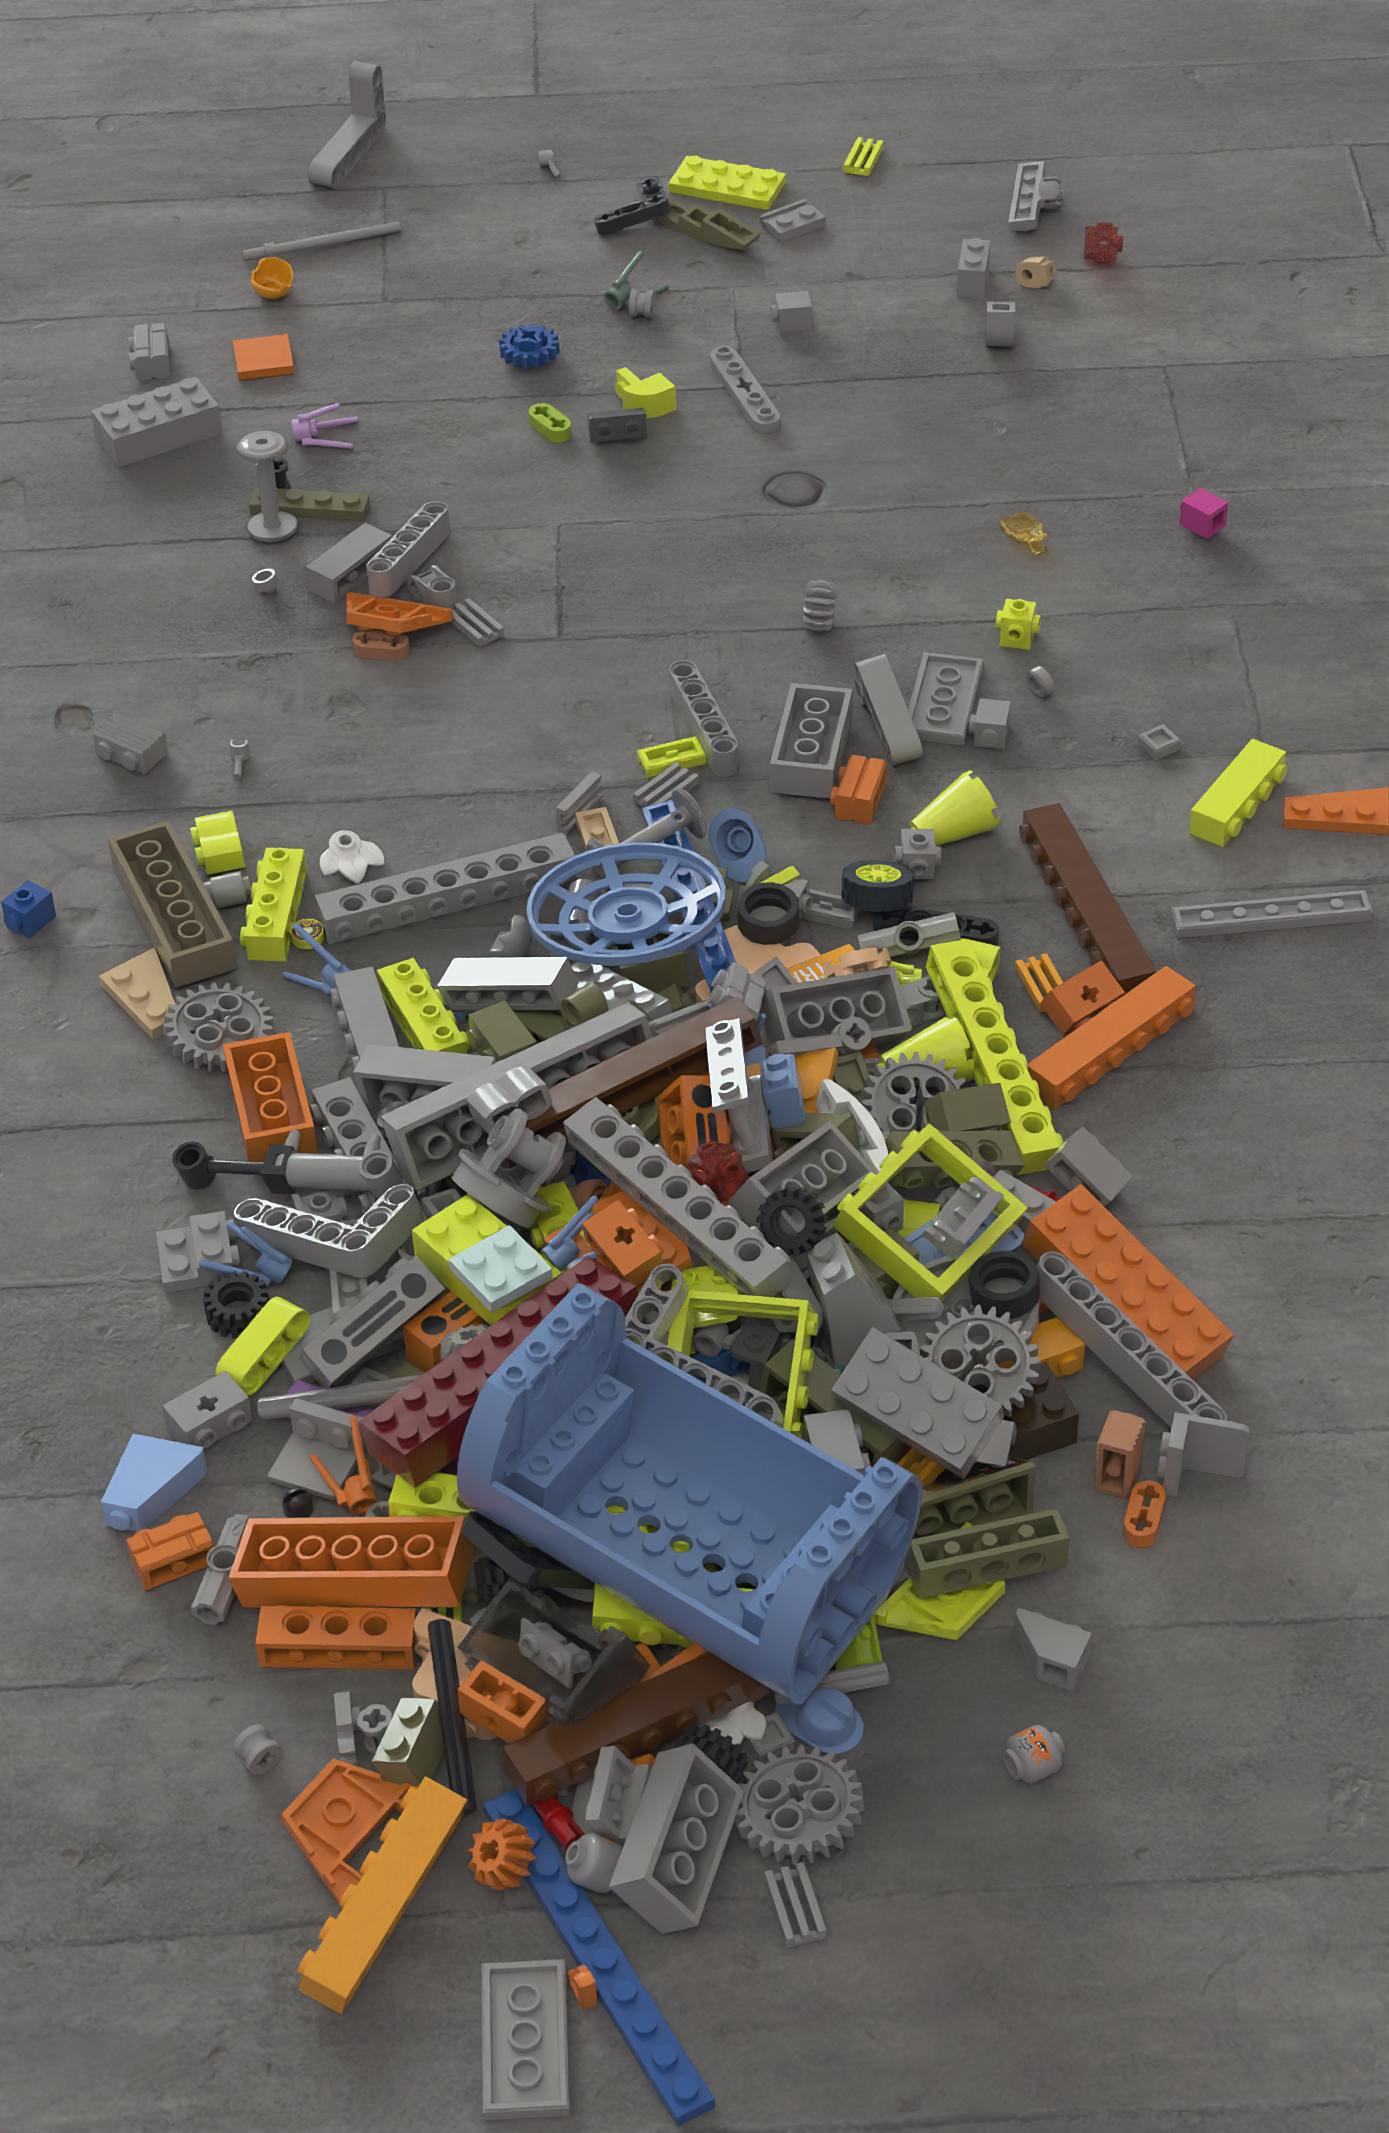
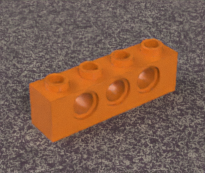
M288 1605L261 1606L255 1642L259 1667L415 1670L416 1652L414 1650L415 1636L413 1623L417 1617L416 1609L403 1607H327L323 1605L314 1607Z

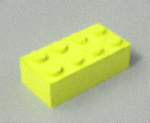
M467 1194L412 1229L414 1254L419 1257L440 1282L488 1324L492 1325L562 1275V1272L536 1251L552 1268L553 1279L491 1313L449 1269V1258L507 1226L474 1197Z

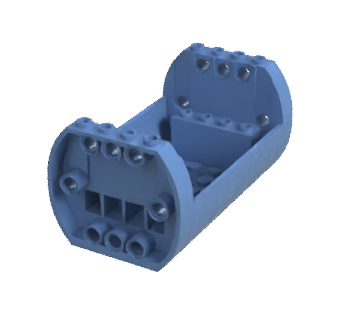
M577 1283L486 1380L469 1418L459 1453L457 1489L461 1501L466 1506L797 1705L803 1704L886 1600L902 1567L916 1529L923 1491L920 1478L883 1457L873 1467L868 1466L864 1475L625 1338L626 1319L622 1308L584 1284ZM616 1505L624 1508L626 1512L614 1515L607 1511V1508ZM642 1525H652L658 1531L646 1534L639 1530V1527ZM683 1541L689 1544L690 1551L678 1553L671 1546L674 1545V1542ZM708 1563H716L723 1570L712 1573L703 1566ZM742 1582H747L752 1584L756 1589L754 1591L743 1592L736 1587V1585Z

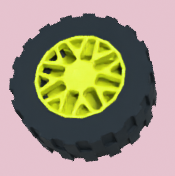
M870 859L866 861L861 860L856 863L853 862L849 866L844 867L842 871L841 898L851 907L865 911L889 912L907 907L913 901L914 874L912 869H909L906 865L889 860Z

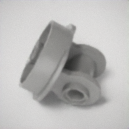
M518 1108L508 1116H502L496 1122L488 1136L487 1144L489 1148L483 1157L466 1149L460 1150L458 1155L462 1162L453 1174L452 1180L464 1191L493 1211L520 1226L531 1228L541 1211L549 1213L552 1209L551 1204L538 1194L537 1190L545 1180H551L561 1168L566 1155L564 1151L566 1137L559 1132H554L547 1139L540 1135L533 1136V1131L525 1127L527 1113ZM506 1157L527 1169L521 1181L512 1175L508 1178L497 1171V1168Z

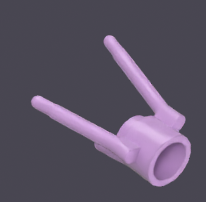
M339 403L308 414H300L298 419H292L295 442L302 441V446L315 445L352 449L353 444L313 439V437L318 436L317 429L355 423L359 421V418L350 417L317 423L313 419L339 409Z

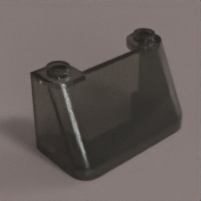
M511 1576L457 1647L468 1659L465 1666L471 1672L481 1660L544 1697L547 1704L546 1713L564 1727L568 1722L573 1725L579 1724L641 1681L651 1667L625 1633L612 1626L600 1631L559 1608L549 1596L545 1594L537 1596L529 1587L530 1585L524 1584ZM522 1618H526L533 1624L548 1623L552 1626V1629L567 1639V1644L574 1643L590 1654V1659L592 1660L590 1669L586 1672L573 1674L571 1688L566 1687L520 1653L519 1639L521 1636Z

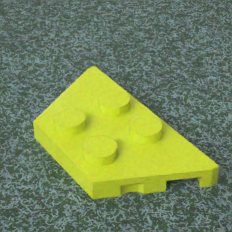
M966 1522L960 1529L971 1527L972 1525ZM910 1577L874 1613V1620L877 1625L958 1640L1005 1593L1006 1583L1004 1580L918 1598Z

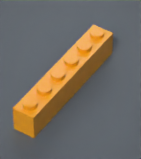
M426 1776L417 1789L413 1786L409 1788L400 1805V1808L404 1810L398 1821L391 1818L381 1834L380 1840L384 1843L378 1853L372 1850L369 1852L359 1871L363 1874L357 1886L350 1883L339 1903L343 1907L337 1919L330 1916L324 1924L318 1939L322 1940L316 1952L309 1950L297 1970L302 1975L298 1989L300 1992L337 2013L343 2014L462 1819L467 1804L466 1798Z

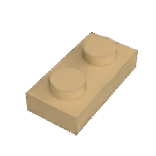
M606 807L575 812V822L585 851H587V842L591 838H596L604 846L619 844Z

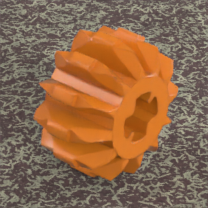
M496 1819L494 1823H483L482 1833L472 1834L475 1845L466 1851L473 1856L467 1867L475 1873L474 1880H477L482 1885L490 1886L491 1889L502 1891L507 1890L508 1887H520L521 1876L531 1875L528 1869L529 1862L537 1858L530 1853V1850L536 1842L531 1837H528V1829L523 1825L513 1823V1821L507 1819Z

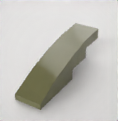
M674 199L670 202L671 211L656 218L657 221L677 232L702 242L726 248L744 250L760 238L759 232L719 208L710 213L699 205L694 204L688 209Z

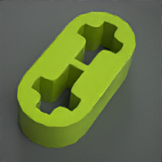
M538 403L529 408L530 426L545 438L555 443H562L571 438V421L549 404Z

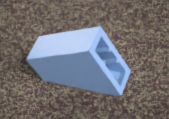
M133 1434L101 1500L105 1525L122 1531L138 1532L139 1530L146 1529L206 1476L207 1465L204 1448Z

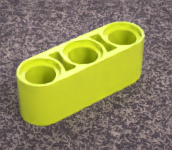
M281 1297L270 1299L221 1357L216 1367V1375L226 1371L246 1395L250 1396L256 1393L306 1333L310 1324L309 1313Z

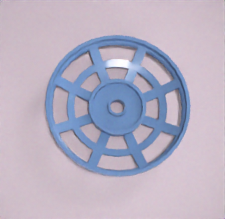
M621 843L583 852L555 866L534 886L528 898L526 910L529 927L535 939L556 955L591 965H632L670 956L701 940L721 919L726 907L727 896L722 875L710 861L701 855L678 846L662 843ZM647 859L666 861V864L659 875L646 873L619 875L615 862ZM602 865L606 876L604 879L588 884L574 894L559 886L563 881L575 874ZM679 865L699 873L710 883V886L693 894L684 884L671 878ZM624 884H651L650 888L623 887ZM610 888L609 892L602 894L593 902L585 900L596 892ZM667 888L677 893L682 900L667 905L661 893ZM549 894L565 902L559 913V924H541L538 922L540 908ZM716 895L717 906L715 911L702 925H693L697 917V904ZM577 908L588 913L589 923L569 924L573 910ZM688 909L687 917L682 925L667 923L668 915ZM593 933L599 940L592 945H588L579 940L574 934ZM658 933L672 934L653 945L648 946L645 941ZM545 934H562L571 945L582 951L562 946L549 939ZM629 943L634 948L631 950L606 949L612 944Z

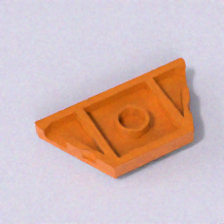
M347 592V624L356 625L360 630L380 629L385 630V633L388 635H400L404 632L453 620V609Z

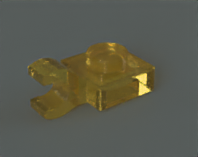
M1023 510L1001 519V530L1017 543L1027 541L1030 550L1035 555L1047 551V547L1041 542V540L1047 538V534L1042 530V522L1029 512Z

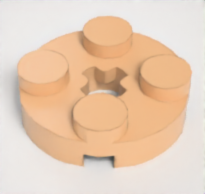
M876 947L865 948L839 956L841 963L832 966L831 960L823 965L825 978L888 968L891 964V959L887 948L883 947L879 954Z

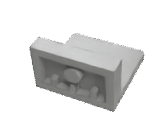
M295 1398L289 1408L293 1433L269 1471V1481L290 1488H302L310 1494L329 1500H336L335 1494L310 1460V1455H317L342 1490L346 1480L357 1465L350 1417L353 1415ZM356 1416L358 1421L362 1419V1417ZM359 1425V1429H360V1433H361V1438H362L363 1449H364V1451H365V1449H366L367 1446H366V1443H365V1440H364V1437H363V1434H362V1431H361V1428H360V1425Z

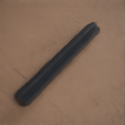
M437 1619L429 1622L427 1627L449 1786L451 1791L467 1799L463 1814L467 1815L475 1812L477 1805L465 1720L459 1711L458 1688L460 1685L450 1621Z

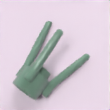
M639 251L621 276L613 283V286L604 293V300L611 309L619 310L622 306L629 309V298L632 289L627 284V277L644 255L643 251ZM663 284L649 291H655L658 294L668 289L669 285Z

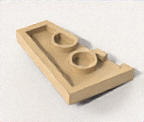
M155 947L99 975L100 986L152 1039L164 1034V1015L168 1013L169 1004H176Z

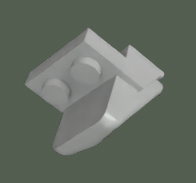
M616 1746L601 1747L594 1775L587 1781L577 1785L572 1807L575 1823L585 1834L596 1833L623 1847L652 1767L649 1764L635 1766Z

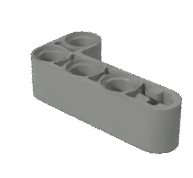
M882 654L855 662L854 683L861 705L867 704L890 764L895 766L923 757L919 736L887 656Z

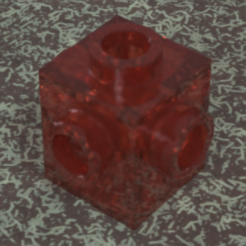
M1106 222L1097 223V226H1085L1084 259H1094V262L1098 264H1109L1111 260H1116L1117 252H1122L1123 236L1118 235V227H1113L1112 223Z
M716 1141L706 1142L699 1146L697 1153L686 1161L693 1180L700 1186L703 1184L707 1185L719 1201L728 1200L749 1179L742 1164V1156L732 1144L718 1143Z

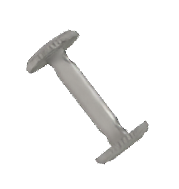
M258 431L248 434L238 442L236 451L238 456L244 459V461L256 462L262 513L257 514V516L252 517L248 521L247 532L252 538L261 542L273 543L283 541L293 535L298 527V521L293 514L279 511L273 460L275 461V459L281 458V456L287 453L288 441L282 435L271 431Z
M675 788L671 791V798L676 808L675 811L621 843H659L685 826L694 836L701 839L706 836L707 822L701 808L691 794L684 789ZM591 838L587 842L586 850L604 847V845L596 838ZM629 860L615 862L617 870L620 865L624 864ZM602 865L593 867L601 879L606 878Z

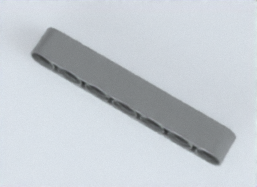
M1053 1251L1046 1252L1040 1257L1036 1266L1040 1282L1039 1299L1171 1429L1175 1412L1227 1421L1224 1410L1067 1257Z

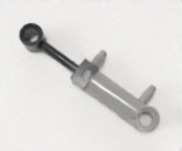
M297 1130L290 1131L284 1145H270L264 1162L216 1160L208 1155L202 1144L195 1141L181 1144L172 1155L173 1165L185 1185L195 1190L202 1189L211 1184L216 1177V1173L261 1175L270 1192L274 1194H294L296 1188L370 1191L374 1197L380 1198L391 1187L403 1184L402 1176L391 1155L387 1151L379 1150L381 1136L376 1133L372 1134L369 1141H367L363 1156L297 1153L301 1136Z

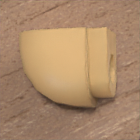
M1043 256L1029 257L1017 265L1014 273L1015 278L1020 285L1027 288L1041 289L1043 286H1048L1055 274L1054 261Z

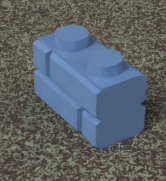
M774 1054L760 1063L763 1098L768 1110L771 1127L780 1129L802 1124L806 1121L803 1086L795 1057L790 1054Z

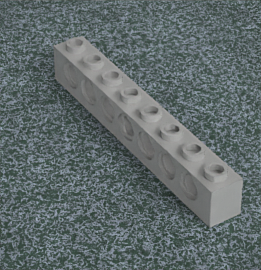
M559 833L315 895L318 921L323 925L324 935L328 944L516 897L531 893L534 886L546 873L560 863L574 857L575 854L564 833ZM577 874L563 881L560 885L576 881Z
M350 1077L311 1090L313 1104L309 1105L312 1120L315 1125H321L322 1138L327 1147H333V1155L363 1156L367 1141H369L372 1134L376 1133L381 1136L379 1150L387 1151L396 1164L394 1156ZM350 1190L351 1193L357 1192L358 1204L363 1215L379 1199L374 1197L370 1191ZM420 1206L424 1216L423 1222H425L426 1220H428V1218L426 1217L422 1207ZM412 1235L387 1260L389 1264L397 1263L403 1257L410 1261L415 1256Z
M595 1097L563 1122L568 1142L573 1148L743 1295L774 1297L792 1282L789 1268L791 1261L780 1247L773 1248L766 1242L759 1229L755 1226L748 1227L741 1220V1217L732 1206L727 1205L725 1207L717 1200L716 1195L707 1185L703 1184L700 1186L694 1181L691 1173L682 1164L677 1166L669 1159L668 1154L660 1145L655 1144L653 1146L648 1142L639 1127L635 1124H627L613 1105L609 1104L606 1106Z

